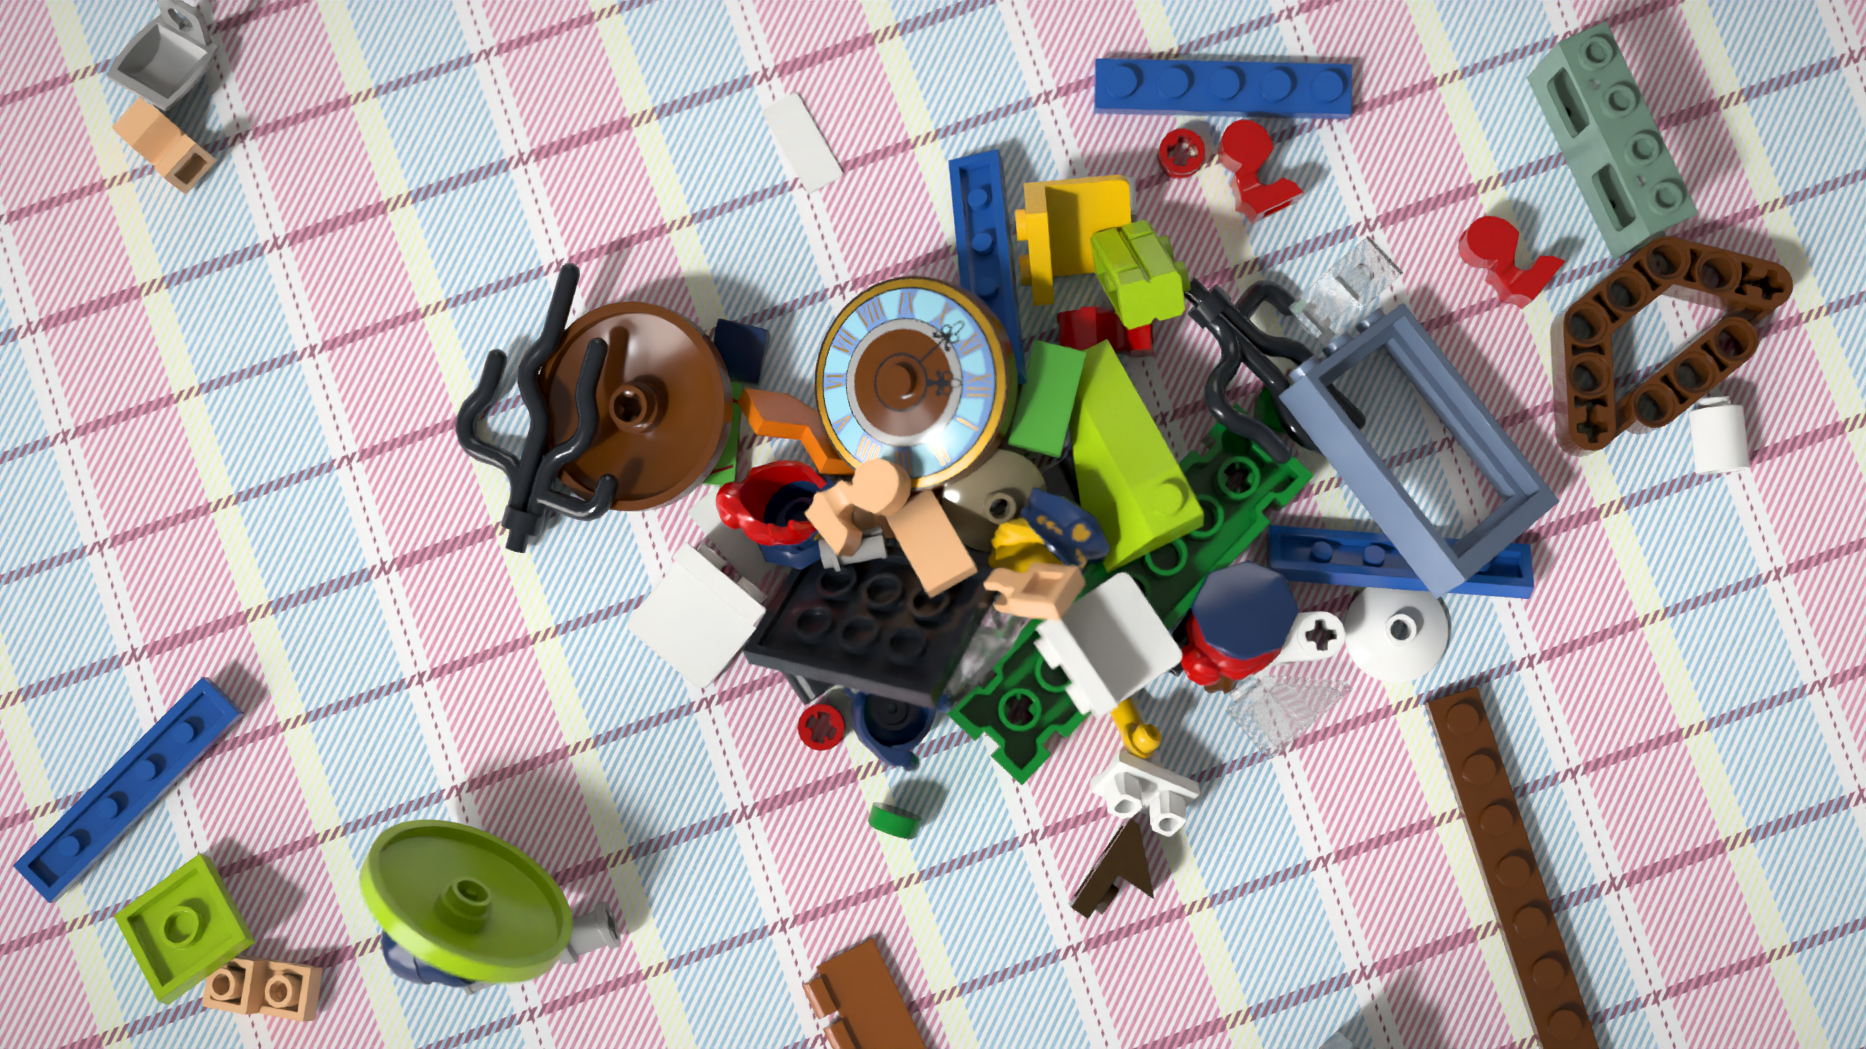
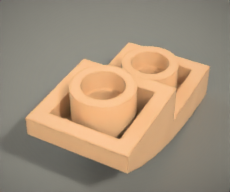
M932 490L921 491L907 499L902 508L890 517L885 516L930 598L978 572Z
M237 955L206 978L202 1006L245 1015L260 1013L301 1022L314 1021L316 1019L323 967Z

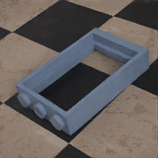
M1402 303L1387 315L1384 314L1381 308H1378L1355 326L1360 333L1356 338L1353 339L1348 331L1342 334L1322 350L1327 356V359L1320 363L1314 355L1289 374L1295 383L1278 397L1437 599L1467 581L1560 501L1411 311ZM1380 346L1384 347L1504 500L1500 507L1452 547L1443 539L1326 389L1329 384Z

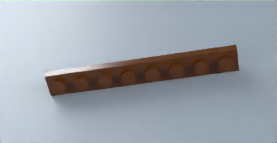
M1471 687L1424 702L1538 1048L1599 1049L1478 687Z

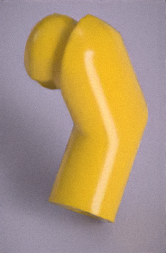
M1126 698L1110 711L1126 751L1143 760L1150 758L1154 754V750L1161 745V734L1154 725L1144 724L1132 698Z

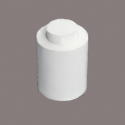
M1730 396L1698 400L1699 409L1688 412L1696 475L1719 474L1749 469L1750 460L1743 406L1731 405Z

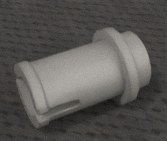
M882 524L860 530L862 531L861 544L853 557L837 555L823 537H819V548L824 568L834 567L837 572L842 571V565L877 558H888Z

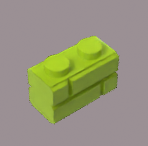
M1145 219L1123 225L1120 231L1116 228H1111L1093 233L1090 243L1095 274L1124 326L1130 330L1151 324L1153 318L1162 321L1183 314L1185 310L1183 293L1190 291V280L1184 262L1182 260L1174 262L1173 249L1167 235L1158 237L1151 224Z

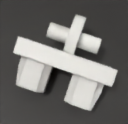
M1118 750L1113 755L1107 768L1101 774L1094 775L1090 779V792L1106 798L1108 813L1122 819L1133 817L1137 812L1150 816L1152 831L1167 837L1172 836L1186 822V808L1200 795L1198 782L1160 767L1161 757L1157 750H1154V754L1145 760Z

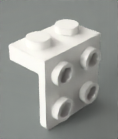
M685 541L671 557L676 561V564L630 616L627 625L628 629L694 686L697 688H707L755 631L767 611L761 605L767 596L744 576L735 583L724 574L721 569L727 562L704 542L695 549Z
M1127 573L1116 574L1070 605L1061 620L1048 619L1036 628L1041 636L1040 639L1034 642L1051 669L1060 665L1072 683L1065 687V690L1082 715L1091 710L1095 718H1101L1116 708L1120 702L1177 665L1182 658L1180 648L1137 584Z

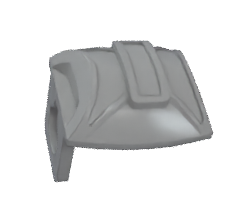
M157 0L161 14L133 37L118 55L106 75L111 81L165 112L195 86L219 49V45L211 41L203 14L183 0ZM174 9L188 18L193 26L191 28L186 26L183 19L178 16Z

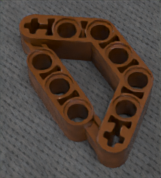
M1674 236L1656 238L1635 252L1559 313L1551 324L1550 343L1555 436L1560 448L1571 456H1587L1608 446L1612 440L1625 430L1637 435L1647 434L1671 423L1753 356L1759 343L1758 333L1754 326L1777 307L1783 305L1792 294L1793 280L1787 269L1776 262ZM1652 253L1662 255L1667 260L1669 266L1667 275L1657 273L1652 268L1650 262ZM1703 266H1708L1717 273L1719 278L1717 288H1713L1703 281L1701 275ZM1757 281L1760 282L1759 287L1751 285ZM1612 285H1619L1627 291L1629 295L1628 307L1618 306L1613 301L1610 294ZM1762 292L1767 293V297L1764 299L1761 298ZM1660 295L1727 311L1726 314L1699 333L1615 402L1611 339L1613 332ZM1572 316L1584 319L1589 325L1590 333L1587 340L1578 338L1571 331L1570 320ZM1720 332L1729 335L1734 341L1735 351L1733 356L1725 354L1718 345ZM1680 364L1686 365L1693 370L1696 379L1693 388L1686 387L1679 380L1678 368ZM1575 367L1583 368L1591 375L1593 383L1589 392L1581 390L1574 383L1573 370ZM1640 396L1647 397L1653 401L1656 407V415L1653 421L1645 419L1639 413L1637 403ZM1593 402V407L1587 410L1586 405L1581 406L1579 408H1575V406ZM1583 423L1585 428L1593 429L1594 437L1588 439L1586 434L1578 433L1577 425Z

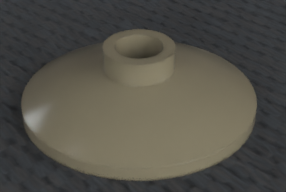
M997 448L991 457L975 472L954 484L944 487L942 509L961 542L971 548L991 552L993 548L991 539L995 536V531L999 528L1000 524L1011 519H1019L1022 516L1020 511L1027 506V499L1033 487L1046 492L1047 489L1040 471L1028 458L1012 450ZM997 499L1007 500V506L1004 511L998 514L990 512V506L993 501Z

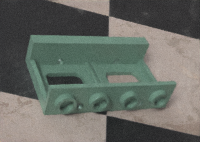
M1607 21L1558 42L1528 75L1527 80L1604 242L1615 261L1640 250L1656 238L1666 236L1665 229L1698 215L1699 212ZM1592 81L1596 82L1598 86L1597 90L1595 89ZM1638 177L1643 179V187Z

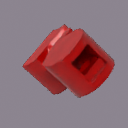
M1241 119L1234 121L1226 128L1218 144L1217 153L1221 164L1229 171L1235 173L1230 182V187L1235 196V210L1244 214L1252 225L1296 204L1304 192L1295 182L1283 177L1270 185L1260 183L1257 177L1258 173L1268 160L1274 146L1267 131L1260 124L1252 120Z
M1496 216L1480 217L1459 238L1458 251L1460 257L1466 264L1474 268H1487L1488 272L1485 282L1497 291L1500 302L1512 303L1523 309L1537 297L1565 261L1555 256H1539L1528 265L1527 269H1519L1515 266L1514 259L1519 231L1505 219Z
M1096 306L1080 307V309L1063 311L1056 314V323L1059 324L1060 346L1084 351L1108 339L1116 354H1125L1130 358L1155 357L1153 321L1151 324L1129 330L1123 325L1118 314H1114L1109 309Z

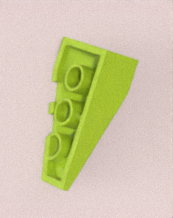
M1106 339L1083 351L1087 353L1069 420L1080 505L1081 508L1091 513L1097 519L1110 545V550L1103 562L1107 573L1204 526V513L1111 344Z

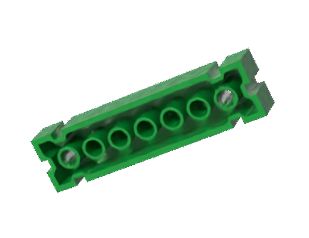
M1235 403L1233 407L1236 410L1246 415H1249L1237 403ZM1217 423L1201 440L1209 449L1207 454L1202 458L1192 449L1178 464L1204 513V526L1107 573L1103 563L1088 564L1087 571L1082 575L1086 584L1072 604L1116 574L1127 573L1137 584L1166 629L1169 630L1191 607L1208 572L1228 567L1271 522L1261 512L1268 505L1276 512L1285 507L1314 475L1293 455L1289 462L1278 464L1249 438L1230 432ZM1229 469L1230 475L1238 470L1245 476L1241 482V486L1245 489L1244 493H1240L1239 488L1232 492L1225 486L1228 481V477L1224 473L1225 470ZM1034 617L987 666L997 676L984 689L973 680L954 700L953 710L946 713L974 741L985 732L998 745L990 756L1020 785H1023L1052 755L1042 744L1055 731L1063 739H1067L1091 713L1090 710L1082 715L1065 690V687L1072 683L1060 665L1051 669L1034 642L1041 638L1036 628L1048 619ZM1013 695L1016 696L1017 701L1021 700V695L1031 701L1027 711L1032 717L1024 725H1022L1021 719H1018L1016 725H1014L1006 718L1010 709L1005 702Z

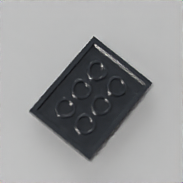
M887 546L885 549H887L888 558H877L842 565V571L837 572L834 567L825 569L822 559H819L802 570L792 568L742 651L748 663L935 709L999 592L998 590L986 589L984 586L985 581L996 568L974 564L978 572L930 598L903 549Z

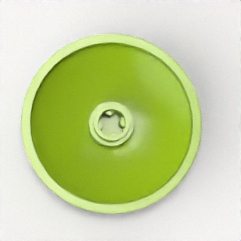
M419 819L398 823L377 836L361 866L359 877L362 896L378 924L406 950L423 961L451 974L487 983L510 984L529 981L550 971L559 961L570 941L573 931L572 913L568 901L558 884L536 861L523 851L483 830L456 822L435 819Z

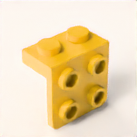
M1107 175L1023 183L1025 209H1015L1017 241L1028 240L1029 254L1019 255L1021 286L1032 285L1033 306L1054 304L1052 277L1095 273L1090 243L1093 233L1111 228H1116L1120 231L1123 225L1131 223L1130 188L1128 179L1125 176Z

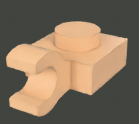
M1033 563L1026 573H1017L1005 568L994 569L985 581L984 586L986 589L1001 592V595L993 604L995 610L999 612H1013L1016 616L1061 620L1086 583L1079 567Z

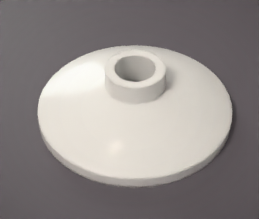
M1366 587L1351 602L1344 619V642L1350 657L1363 672L1380 681L1403 683L1416 680L1427 674L1437 665L1446 649L1448 641L1447 618L1441 604L1431 592ZM1396 620L1403 621L1408 627V634L1403 640H1397L1391 634V625Z

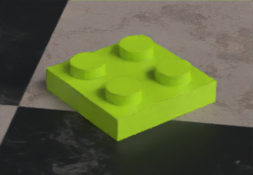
M201 853L114 915L158 1002L166 1005L174 1002L256 942L211 858Z

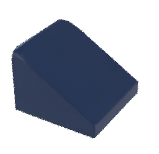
M718 318L713 343L724 360L730 379L759 385L771 337L767 329Z

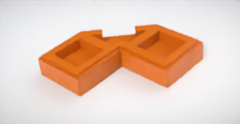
M744 388L738 404L756 435L801 440L820 473L854 477L855 471L839 457L826 437L817 410L790 394Z

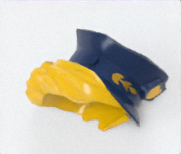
M1033 487L1027 499V506L1020 511L1022 516L1019 519H1011L1000 524L999 528L995 531V536L991 539L993 548L991 555L988 557V563L991 568H1005L1017 573H1026L1033 563L1079 567L1083 575L1087 571L1088 564L1104 562L1110 550V545L1097 519L1091 513L1064 496L1048 493Z

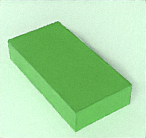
M1034 340L1026 371L1027 383L1023 384L1008 445L1060 458L1087 352Z

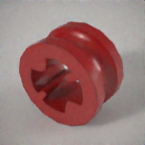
M1185 128L1175 129L1167 133L1161 141L1157 153L1158 165L1162 172L1170 178L1178 180L1187 179L1195 175L1201 167L1205 156V145L1201 137L1194 131ZM1179 142L1188 144L1186 151L1189 152L1193 149L1195 157L1188 158L1185 166L1174 164L1176 157L1174 156L1169 159L1167 151H1174L1176 144Z
M816 704L804 710L799 718L797 728L799 737L806 746L813 750L824 751L832 749L840 743L844 737L846 726L839 710L831 705ZM819 712L830 714V725L836 728V733L831 740H829L828 736H824V743L814 741L812 739L814 731L807 727L811 716L814 715L816 719L820 718Z

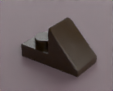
M1129 817L1124 819L1068 903L1072 909L1087 919L1090 918L1094 910L1102 915L1110 906L1119 891V888L1113 884L1118 875L1154 899L1140 825Z

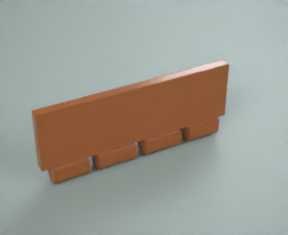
M873 938L816 966L820 976L802 985L818 1020L838 1011L841 1017L838 1021L823 1028L832 1049H927Z

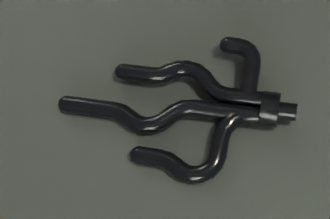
M566 263L560 268L541 335L524 353L519 365L517 383L521 398L530 416V427L521 459L502 447L484 442L480 439L476 430L479 416L494 401L500 388L507 363V355L503 350L493 349L488 353L479 384L463 401L456 417L455 431L458 443L464 452L479 462L502 470L509 480L510 497L504 510L501 526L510 530L505 548L518 553L526 552L530 536H541L547 517V510L576 520L592 521L601 518L610 510L619 486L617 477L607 473L599 478L595 493L590 500H582L553 490L560 469L584 454L592 446L598 434L600 414L596 392L608 352L606 341L600 337L589 341L576 383L574 399L578 414V427L573 436L555 446L543 457L550 434L551 414L547 400L539 386V371L542 365L555 353L564 334L580 278L579 267L574 263Z
M1193 277L1190 280V291L1183 293L1184 297L1194 305L1188 312V315L1202 329L1206 327L1212 333L1221 349L1220 361L1209 374L1204 385L1205 402L1211 415L1228 431L1249 438L1274 462L1285 464L1290 461L1292 450L1289 445L1262 421L1239 412L1227 400L1225 394L1226 387L1237 374L1242 362L1270 390L1279 423L1290 439L1302 448L1319 453L1325 457L1278 397L1290 387V384L1281 370L1267 357L1286 358L1299 367L1314 356L1315 353L1300 341L1264 333L1250 320V317L1263 301L1272 304L1281 314L1292 316L1299 308L1296 298L1278 283L1264 280L1257 281L1249 286L1238 301L1233 304L1231 302L1232 298L1218 284H1215L1208 290ZM1333 383L1329 384L1326 389L1358 430H1361L1366 424L1364 414Z

